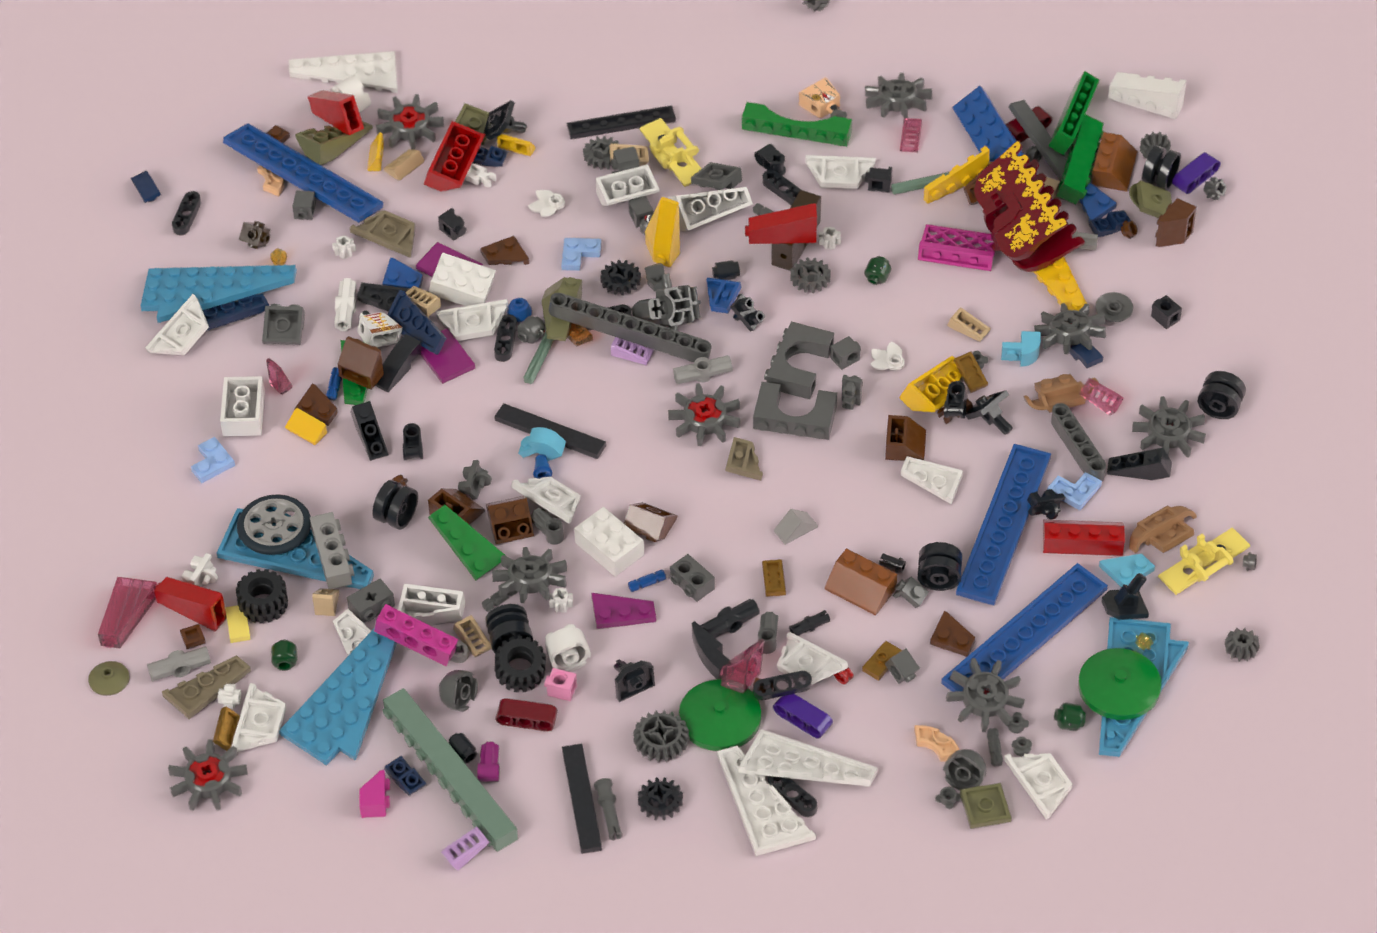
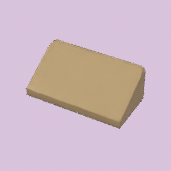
M408 149L384 167V171L396 180H401L424 163V159L419 150Z

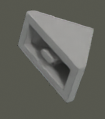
M790 509L776 526L774 532L786 545L818 528V525L807 512Z

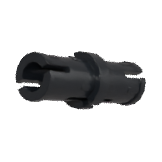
M826 610L811 617L806 616L804 620L789 626V631L797 636L808 631L812 632L816 627L830 622V616Z

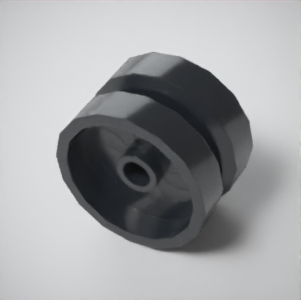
M1155 144L1146 159L1142 172V181L1151 185L1156 182L1157 187L1168 190L1172 185L1174 176L1178 172L1181 153L1173 150L1166 153V148Z
M1226 371L1211 372L1205 378L1203 388L1198 395V405L1204 413L1213 418H1233L1238 413L1245 396V384L1232 373Z
M388 480L380 488L375 498L372 510L373 518L379 522L388 523L391 527L398 530L405 528L415 513L418 504V492L408 486L403 487L399 482Z
M934 542L923 546L919 551L917 579L920 584L935 591L951 590L958 586L961 582L962 553L960 549L946 542Z

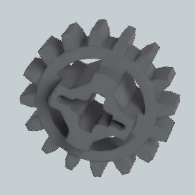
M597 136L595 141L590 139V144L585 143V148H583L584 161H587L588 166L593 164L594 169L597 166L600 167V170L603 167L610 169L609 145L619 144L618 140L613 142V137L606 139V136H603L602 139Z
M807 257L806 261L800 259L799 264L794 263V268H791L790 281H793V286H798L799 291L803 288L805 293L808 290L814 293L815 289L822 291V287L826 288L827 283H830L831 270L828 269V264L823 265V260L817 262L816 258L810 260Z

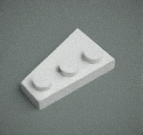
M907 456L901 469V476L952 504L963 476V470Z
M349 609L333 620L348 656L371 632Z

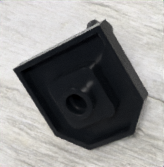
M510 100L489 112L483 132L487 139L491 141L502 133L509 134L512 131L526 132L527 125L524 122L514 121V117L511 116L515 102Z
M1007 390L991 394L987 397L983 395L975 401L976 404L966 412L967 419L982 417L989 425L994 424L1003 434H1008L1013 427L1001 416L1002 410L998 405L1009 396Z
M1138 573L1129 585L1124 584L1120 590H1109L1102 597L1101 601L1106 614L1118 620L1148 618L1149 612L1139 592L1147 578L1143 574Z
M620 659L616 660L614 668L619 674L615 678L616 699L619 702L655 686L654 667L650 662L641 660L633 664L632 662L626 663Z

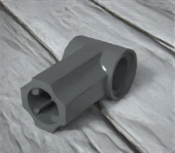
M544 508L535 509L531 515L532 523L546 536L548 543L553 545L560 544L564 539L561 520L553 518Z
M765 612L761 615L758 648L764 654H770L776 650L778 615H775L773 612Z

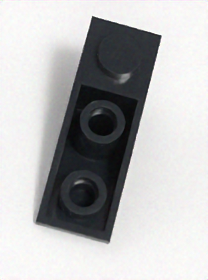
M368 401L352 406L350 413L369 460L372 461L388 456L389 454L371 402Z
M1164 448L1109 458L1107 474L1145 480L1163 479L1170 477L1172 461Z

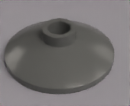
M1110 292L1101 295L1097 299L1095 309L1097 314H1105V320L1120 322L1131 316L1133 303L1124 294Z

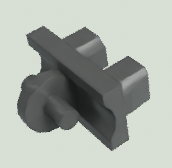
M843 375L841 401L843 408L853 410L855 404H861L863 381L856 375L852 377Z
M473 460L471 466L464 467L463 477L467 481H461L458 484V490L463 494H469L472 500L478 499L481 488L490 485L492 481L488 471L480 467L479 460Z

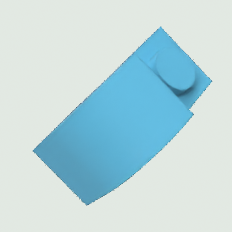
M1021 331L1020 343L1002 342L1001 360L1020 361V367L1033 364L1039 357L1041 332Z
M542 427L532 428L530 436L523 438L518 454L524 458L539 453L545 455L547 461L562 456L566 441L553 430Z

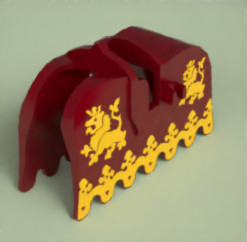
M1016 141L981 172L976 180L974 192L978 203L983 208L985 225L991 232L992 249L995 252H1003L1018 269L1025 272H1034L1050 266L1068 253L1085 244V240L1080 236L1072 238L1077 228L1074 224H1068L1069 214L1066 211L1060 212L1061 200L1058 198L1052 199V194L1054 193L1052 186L1044 187L1047 177L1044 173L1037 174V169L1039 168L1038 161L1034 159L1029 162L1030 158L1026 154L1018 156V153L1022 150V144Z

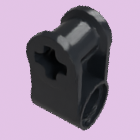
M768 144L754 153L755 160L760 166L766 170H774L782 176L785 174V156L772 144Z
M953 381L948 386L944 404L945 418L959 416L961 419H965L968 396L965 385L961 381Z
M409 423L403 428L404 461L408 458L423 459L421 430L415 423Z

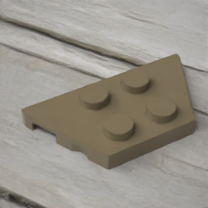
M383 210L376 213L375 216L364 219V223L361 225L350 226V233L409 258L412 256L415 235V223Z

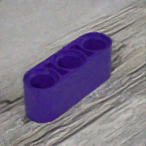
M1204 152L1174 176L1172 184L1184 193L1190 194L1218 171L1221 163Z
M796 694L781 696L773 705V710L778 716L818 739L833 724L832 718L827 713Z

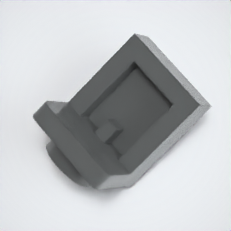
M658 263L645 267L647 284L654 292L657 289H662V274H665L663 264Z
M911 576L905 581L903 579L899 581L895 586L896 592L893 597L898 598L902 596L917 608L921 605L929 591Z

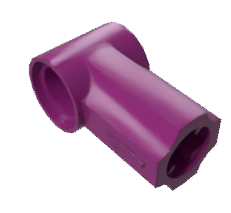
M487 741L481 744L480 763H478L477 779L479 782H499V745L494 742Z

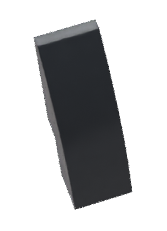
M405 334L382 364L384 375L375 386L389 393L411 369L410 363L422 352L421 341Z
M692 622V638L698 656L707 670L716 679H724L731 673V660L723 654V644L697 622Z

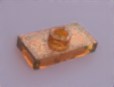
M572 323L567 338L576 347L593 340L592 334L585 327Z

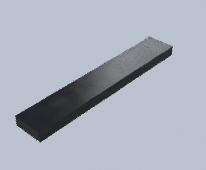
M672 105L568 122L567 129L570 140L637 129L660 118L665 124L676 122V116Z
M505 403L502 404L494 416L495 421L529 434L532 428L536 427L553 430L566 441V448L595 459L599 458L606 447V441Z
M581 743L562 746L581 854L602 851L583 745Z

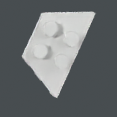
M806 155L805 162L820 187L857 189L865 179L866 172L870 171V167L873 168L875 166L876 158Z
M194 294L190 296L145 347L149 353L185 355L209 328L200 303Z
M505 299L436 311V314L441 323L450 330L456 340L461 341L494 335L509 304L508 300Z
M552 477L528 479V483H520L518 480H513L511 488L545 508L548 512L553 513L567 523H571L581 496Z
M791 632L787 634V644L783 646L782 656L777 663L778 670L784 674L807 671L812 677L811 685L849 667L847 661ZM799 678V682L803 684L806 683V681L803 680V678Z
M250 683L232 742V746L236 747L237 752L277 742L286 711V704L279 699L273 698L266 691L263 693L256 688L255 684Z
M1051 753L1039 755L1024 754V757H1011V754L1005 755L1004 761L1045 819H1048L1072 789V783Z

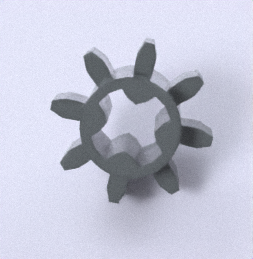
M1210 177V181H1205L1203 191L1207 198L1220 200V196H1225L1227 187L1223 179Z

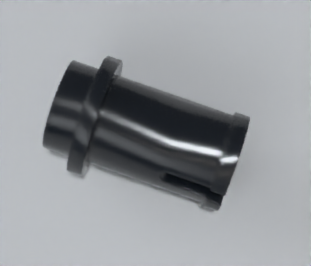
M885 553L881 555L880 559L883 560H879V565L891 568L896 573L904 571L906 561H903V558L900 557L898 559Z

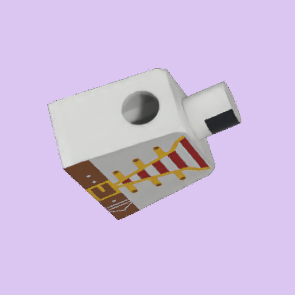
M363 311L360 314L358 333L364 343L381 347L399 342L402 327L383 312L370 314L368 311Z

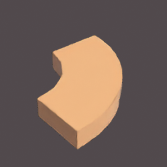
M260 165L257 171L265 179L263 190L279 196L284 187V179Z
M914 725L917 746L933 750L938 755L940 762L947 761L951 754L959 750L955 741L941 733L939 729L925 725Z

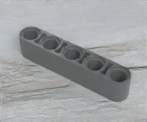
M1064 403L1055 404L1052 408V426L1083 473L1086 472L1103 482L1106 469L1104 459L1070 408Z

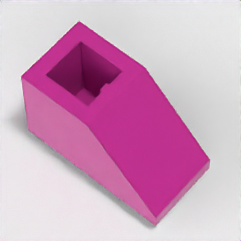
M380 770L359 789L361 818L386 817V808H390V796H386V791H390V778H386L385 770Z

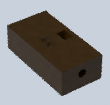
M800 190L790 208L816 203L817 227L821 222V196ZM808 243L772 244L771 265L791 271V268H794V263L798 262Z

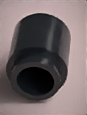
M733 260L715 263V267H712L713 278L729 280L740 276L738 261L733 262Z
M455 733L449 738V745L465 764L475 759L477 756L476 748L464 733Z

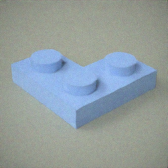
M564 238L562 270L580 271L582 257H600L601 239Z
M213 437L198 445V449L205 459L191 466V470L198 480L204 483L234 467L235 462L219 441Z
M1085 472L1073 484L1058 475L1047 490L1052 489L1055 494L1063 493L1066 497L1065 500H1062L1063 502L1081 510L1101 487L1102 481Z

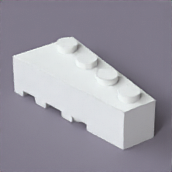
M1117 72L1110 84L1108 99L1176 119L1183 107L1186 80L1172 81V78L1161 80L1155 79V76L1144 78L1140 77L1139 74Z
M747 187L669 197V199L679 202V227L681 231L691 230L753 204Z

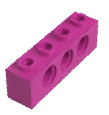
M385 604L376 619L374 632L446 667L456 651L457 638Z

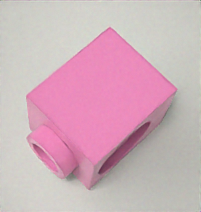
M553 668L551 674L546 676L544 686L547 687V696L571 702L577 687L576 673Z

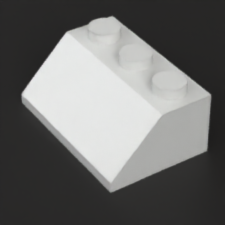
M648 164L596 178V193L602 206L660 192Z

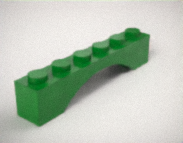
M746 102L742 114V130L847 147L852 132V119L833 116L818 121H797L774 113L764 104Z

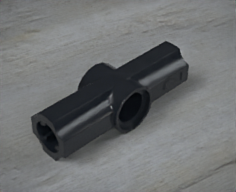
M748 599L733 608L730 606L723 608L717 614V617L700 626L715 638L727 631L734 633L741 628L744 622L759 615L760 609L754 599Z

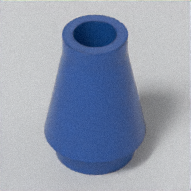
M543 454L537 455L533 471L534 478L551 477L553 472L547 457Z

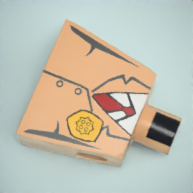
M825 77L799 92V106L818 118H823L834 110L840 109V95Z

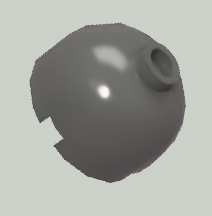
M454 670L447 673L439 684V695L441 701L448 708L461 712L469 709L470 706L466 705L470 699L475 700L478 690V682L476 678H473L472 675L474 674L472 672Z
M957 750L948 757L943 767V771L945 770L946 774L945 779L953 788L959 791L964 788L978 787L985 778L986 764L980 754L973 750Z

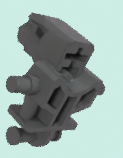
M669 273L662 274L663 288L656 290V298L639 300L631 308L633 316L643 320L659 319L661 326H668V328L677 331V325L693 323L694 319L701 318L699 311L701 300H698L697 286L683 285L672 287Z

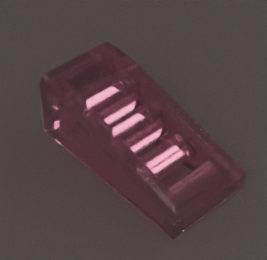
M904 119L900 151L918 153L922 119ZM907 128H916L917 130H907ZM906 139H915V141H905V140H906ZM905 144L915 145V147H908Z
M270 358L266 359L270 385L283 395L292 389V384L278 364Z
M1088 378L1079 393L1109 416L1118 410L1124 399L1118 393L1091 378ZM1091 386L1094 387L1092 393L1089 394L1088 391L1090 390ZM1097 392H1101L1098 398H1096L1095 395L1097 394Z

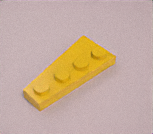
M984 146L980 149L981 153L976 156L972 154L967 158V162L961 166L958 164L954 166L947 176L943 174L924 187V201L929 204L965 187L989 164L990 150Z
M1064 257L1042 270L1034 271L1038 281L1044 283L1048 288L1047 291L1058 299L1057 302L1060 306L1062 303H1065L1068 310L1079 311L1085 305L1086 301Z

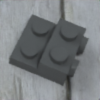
M713 162L708 163L691 177V184L699 185L700 187H711L716 190L732 189L743 181L741 167Z
M271 304V306H265L263 344L301 345L305 316L303 307L296 304L289 306Z

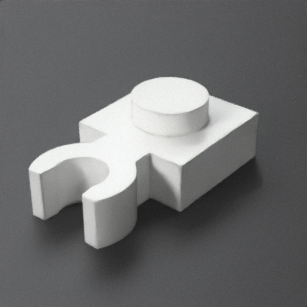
M472 163L465 180L476 185L482 182L484 186L491 187L490 180L496 181V174L492 172L487 173V168Z

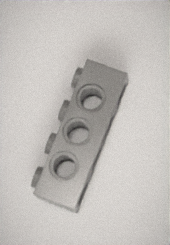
M333 512L310 517L311 529L328 589L352 585L351 576H354L352 564L348 565L347 562L350 560L348 549L343 548L346 544L344 535L339 534L341 530L339 519H335Z

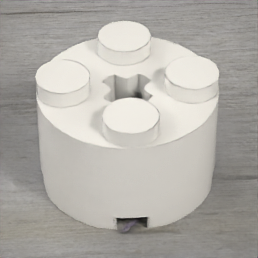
M350 76L331 88L332 92L354 95L359 113L371 106L369 94L367 92L364 93L362 89L364 87L363 84L355 76Z
M569 624L562 629L548 633L545 637V648L553 668L565 669L568 672L575 671L583 667L587 663L586 659L588 656L589 658L591 656L582 630L576 628L574 624Z

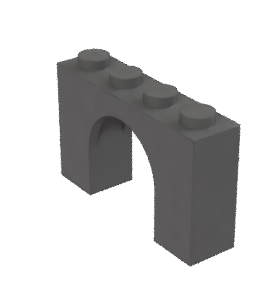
M791 321L789 327L785 328L783 332L782 342L779 341L777 345V354L772 356L771 367L766 370L764 380H767L768 383L781 384L782 393L810 400L816 387V373L797 369L791 366L787 360L799 353L829 358L831 346L834 344V332Z
M761 382L753 414V429L829 440L837 408L836 392L818 390L815 406L812 411L803 416H790L778 408L781 397V384Z

